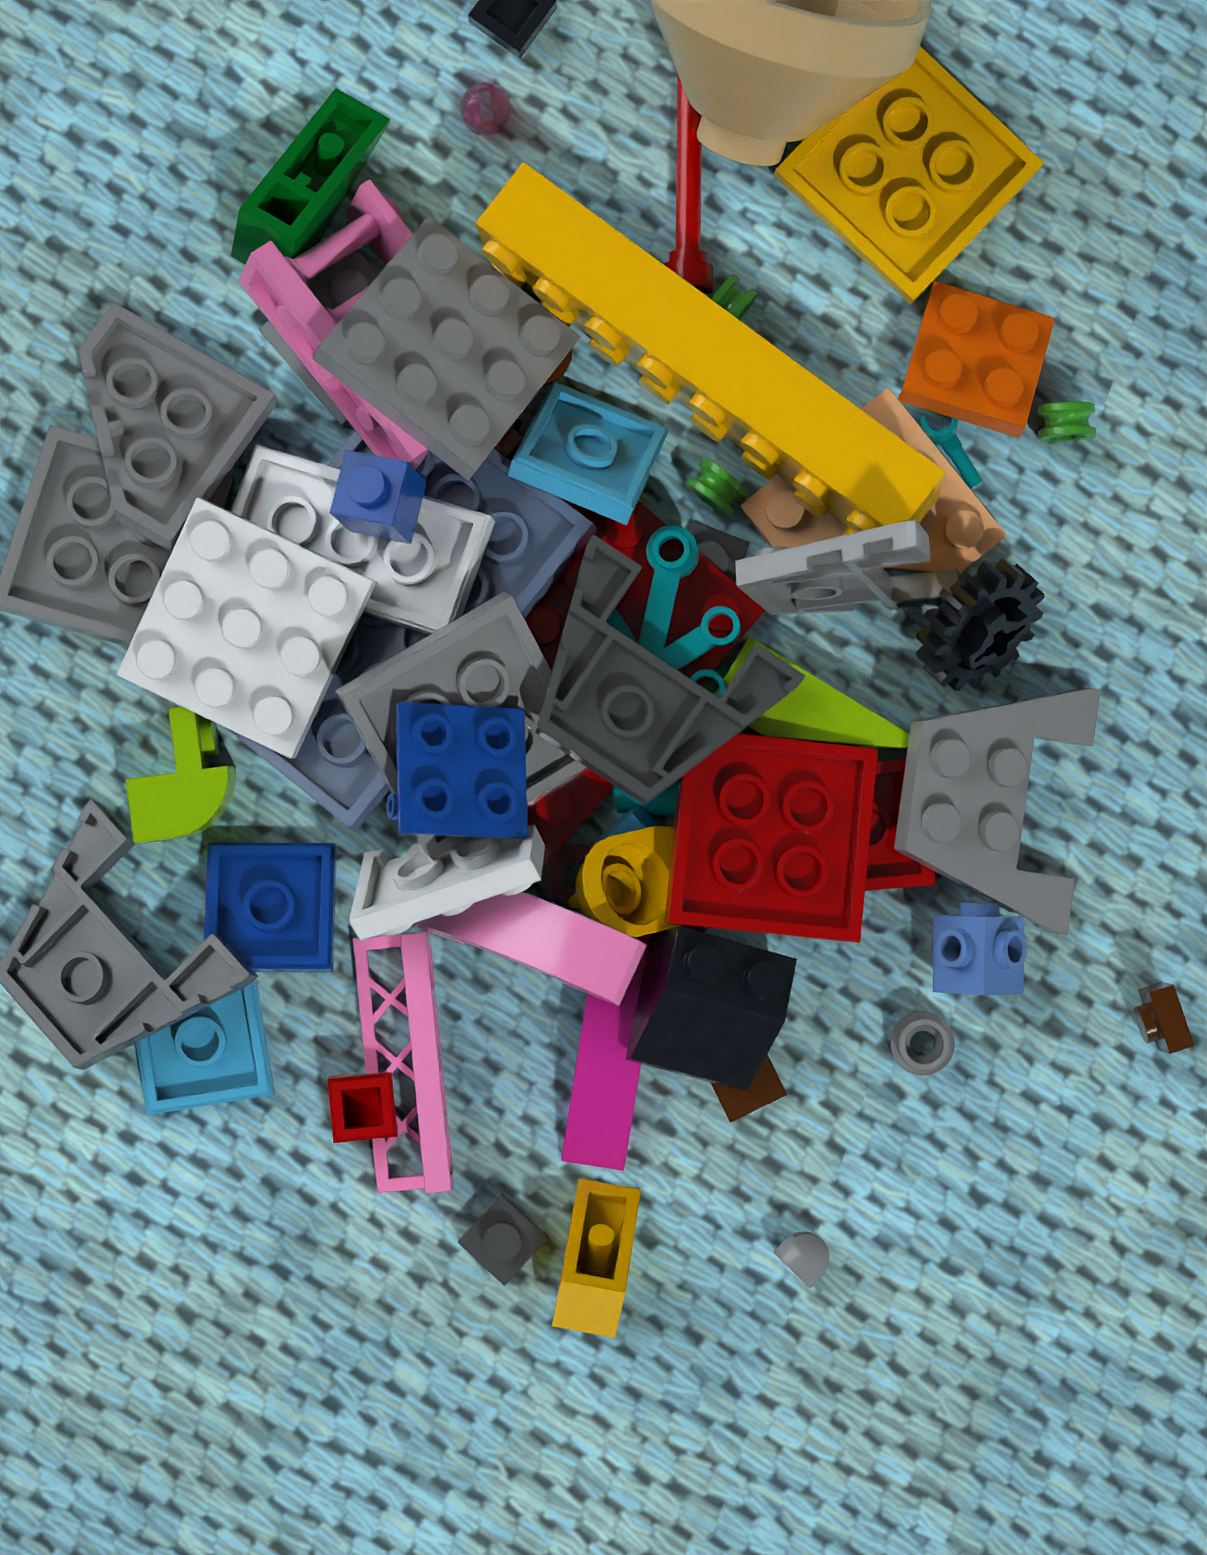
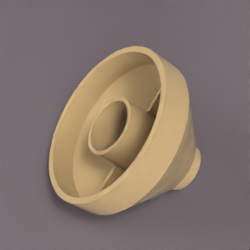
M649 0L688 101L702 115L696 134L698 140L706 148L718 155L733 161L756 166L778 164L782 159L787 142L807 138L908 70L915 61L932 11L930 0Z

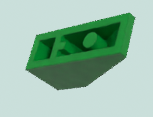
M335 88L239 208L231 257L246 265L253 251L272 241L284 257L294 259L318 244L383 135L390 119Z

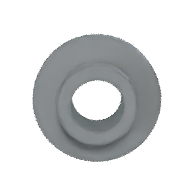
M926 1011L913 1012L901 1018L893 1028L890 1037L891 1052L898 1065L909 1073L921 1076L931 1075L942 1070L951 1060L955 1047L954 1035L947 1022L938 1015ZM919 1031H927L933 1037V1048L925 1055L915 1054L910 1047L912 1036Z

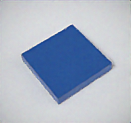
M208 842L204 941L212 933L222 936L254 972L333 973L337 867L336 844Z

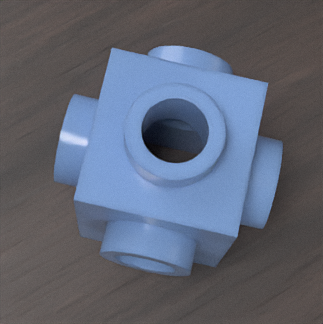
M970 902L960 903V915H934V929L931 942L933 992L970 995L1023 994L1024 961L1027 954V944L1024 937V917L999 916V903Z

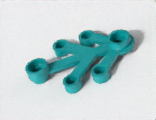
M668 525L655 531L650 537L646 548L647 559L655 571L639 643L616 608L606 623L679 671L716 646L727 647L733 644L740 635L741 624L736 613L730 608L724 606L713 607L704 614L700 626L665 648L680 578L688 576L697 566L699 547L694 536L681 526ZM671 539L678 540L684 545L682 557L674 562L665 561L660 556L661 546L664 542ZM725 615L733 621V630L729 636L715 638L710 634L709 624L716 616ZM700 670L692 675L690 679L696 683L705 678L715 680L719 684L717 697H721L727 688L724 679L713 670Z

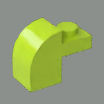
M184 707L168 708L176 773L125 779L134 843L144 844L190 837L212 826L224 814L234 794L236 767L220 766L210 768L209 757L219 755V741L215 722L204 719L203 716Z

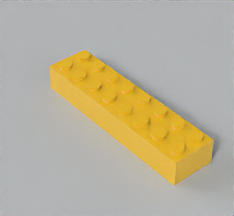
M522 162L475 224L483 244L481 252L492 262L491 266L520 289L523 286L542 301L539 304L568 327L573 323L592 338L588 345L605 361L615 367H618L624 361L641 373L643 376L639 379V383L655 398L667 405L674 398L692 411L693 414L689 418L690 421L709 438L720 442L726 436L742 448L744 453L741 455V459L756 473L768 480H772L775 474H777L796 488L792 494L793 498L810 513L823 518L828 512L846 525L848 528L845 530L844 535L910 520H916L920 523L937 501L946 474L943 469L525 162Z

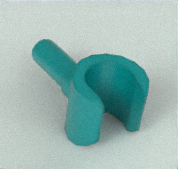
M921 414L920 427L934 445H941L968 487L971 489L983 481L965 453L962 443L956 435L958 419L945 416L949 420L950 426L944 430H934L928 425L924 415Z

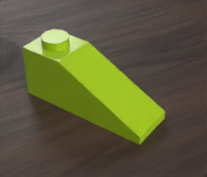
M751 637L748 638L724 677L726 686H728L756 643L805 675L801 684L793 692L739 732L740 734L750 735L752 733L757 736L900 751L908 749L909 733ZM719 687L714 694L715 696H718Z

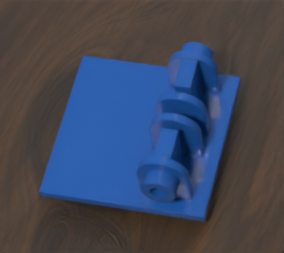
M397 702V794L390 793L388 796L387 817L389 820H398V834L527 839L524 709Z

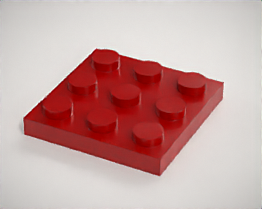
M738 733L681 777L677 785L664 923L860 943L878 749Z

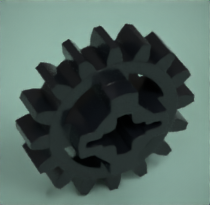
M1001 558L995 567L987 560L981 562L976 575L973 577L966 571L960 573L958 582L949 589L943 588L939 593L940 598L943 600L940 607L929 609L924 614L930 621V626L917 632L916 639L923 646L915 653L916 657L924 664L922 667L943 687L948 684L954 691H959L966 682L973 688L979 687L984 674L987 672L995 678L999 676L1002 668L1012 660L1016 661L1020 655L1016 648L1020 642L1033 639L1035 634L1030 630L1031 624L1043 617L1044 612L1036 606L1045 598L1044 593L1036 587L1039 582L1018 564L1013 565L1005 558Z

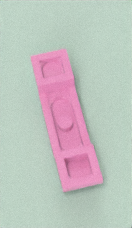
M525 892L509 896L498 894L473 903L468 909L452 916L439 914L413 924L415 927L461 945L467 943L552 976L569 987L618 1006L646 948V945L637 939Z

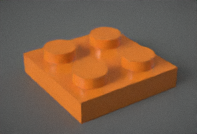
M934 281L924 308L898 401L1020 438L1026 427L1055 318Z

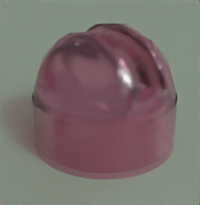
M480 82L471 86L464 93L460 103V112L464 124L470 131L481 136H491L502 131L508 124L511 116V105L508 95L501 87L494 83ZM488 92L490 94L494 120L481 122V108L477 94Z

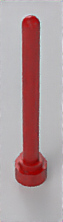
M677 74L675 250L669 252V262L664 263V265L704 295H709L713 292V265L707 262V253L701 250L702 143L696 135L702 115L689 103Z

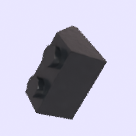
M679 925L651 935L625 1060L741 1091L748 1090L785 1022L797 959Z

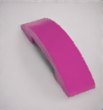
M656 933L632 937L644 943L646 948L619 1006L590 994L586 996L561 1161L624 1171L641 1064L625 1059L651 935Z

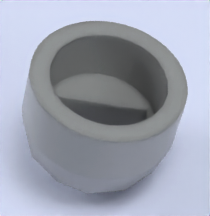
M811 1232L794 1233L786 1238L773 1252L809 1288L821 1278L829 1265L828 1247L819 1236Z

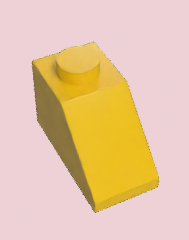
M582 1178L578 1179L552 1321L553 1327L615 1338L626 1293L641 1189Z

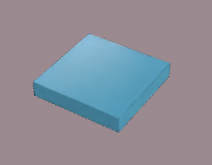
M552 382L511 462L507 476L627 525L661 452L669 429L567 386Z
M257 979L237 992L136 1043L147 1115L275 1094Z

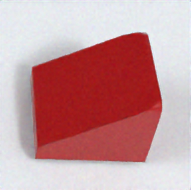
M392 1072L343 1074L328 1077L333 1143L398 1137Z

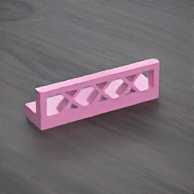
M430 932L402 933L393 936L382 935L360 941L359 938H353L366 1073L380 1072L379 1052L391 1062V1065L385 1072L393 1073L396 1068H399L414 1081L417 1104L404 1120L396 1114L398 1137L404 1131L421 1145L423 1174L390 1177L387 1150L398 1137H389L387 1141L386 1138L372 1139L377 1193L425 1188V1193L451 1191L454 1185ZM401 947L404 978L391 993L370 977L368 950ZM404 988L407 1006L397 999V996ZM372 989L386 999L375 1013ZM391 1004L407 1016L409 1021L410 1041L398 1056L376 1039L375 1023ZM410 1051L412 1052L413 1069L403 1062ZM417 1114L419 1132L409 1125Z

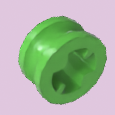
M732 274L716 291L711 300L738 320H741L758 297V293L753 289L749 291L742 290L739 286L740 278Z
M1073 401L1039 406L1037 408V416L1044 419L1045 426L1038 431V440L1055 442L1082 441L1095 438L1096 428L1090 426L1088 421L1089 416L1095 413V404Z
M704 458L699 464L702 470L701 475L698 478L690 477L685 486L692 494L720 515L730 519L734 513L732 508L733 502L738 498L744 500L749 491L722 467Z

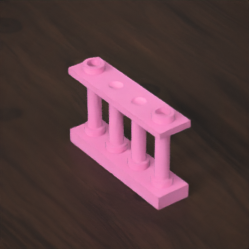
M369 179L359 186L345 214L351 221L350 224L294 259L284 257L274 243L269 241L250 254L238 282L376 456L409 462L416 470L429 450L312 359L320 344L366 289L332 310L322 306L307 287V281L367 243L382 262L387 265L413 234L404 223L402 213L396 203L389 197L382 195Z

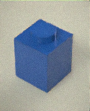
M345 450L329 513L350 532L411 544L427 482L409 462Z

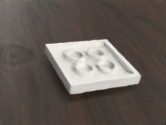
M197 497L116 675L290 759L296 758L377 581L216 504Z

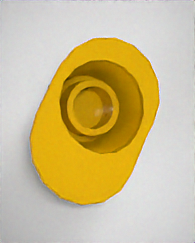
M648 827L612 835L595 843L586 855L585 861L577 873L576 893L568 900L570 907L580 908L582 913L591 917L592 920L630 937H640L678 926L676 924L664 923L673 827Z

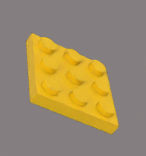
M919 46L915 61L908 70L805 138L775 169L774 177L908 304L912 305L1041 170L1044 162Z

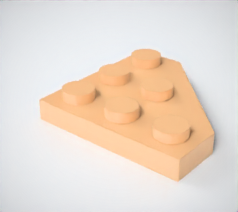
M889 387L861 408L862 411L946 472L937 501L919 523L929 535L930 561L882 567L883 569L924 573L958 569L961 573L1007 536L951 464L923 432L918 423L901 402L898 401ZM778 475L739 506L742 513L770 547L792 548L843 536L848 528L828 512L823 518H819L802 507L792 496L796 488Z

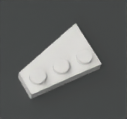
M529 825L527 839L471 837L433 861L426 855L420 843L411 845L407 851L410 856L388 859L383 849L365 852L349 922L359 940L363 941L381 934L385 936L400 934L414 923L439 914L444 916L459 914L468 909L473 903L498 894L507 896L518 894L529 888L534 882L541 880L545 845L535 825Z

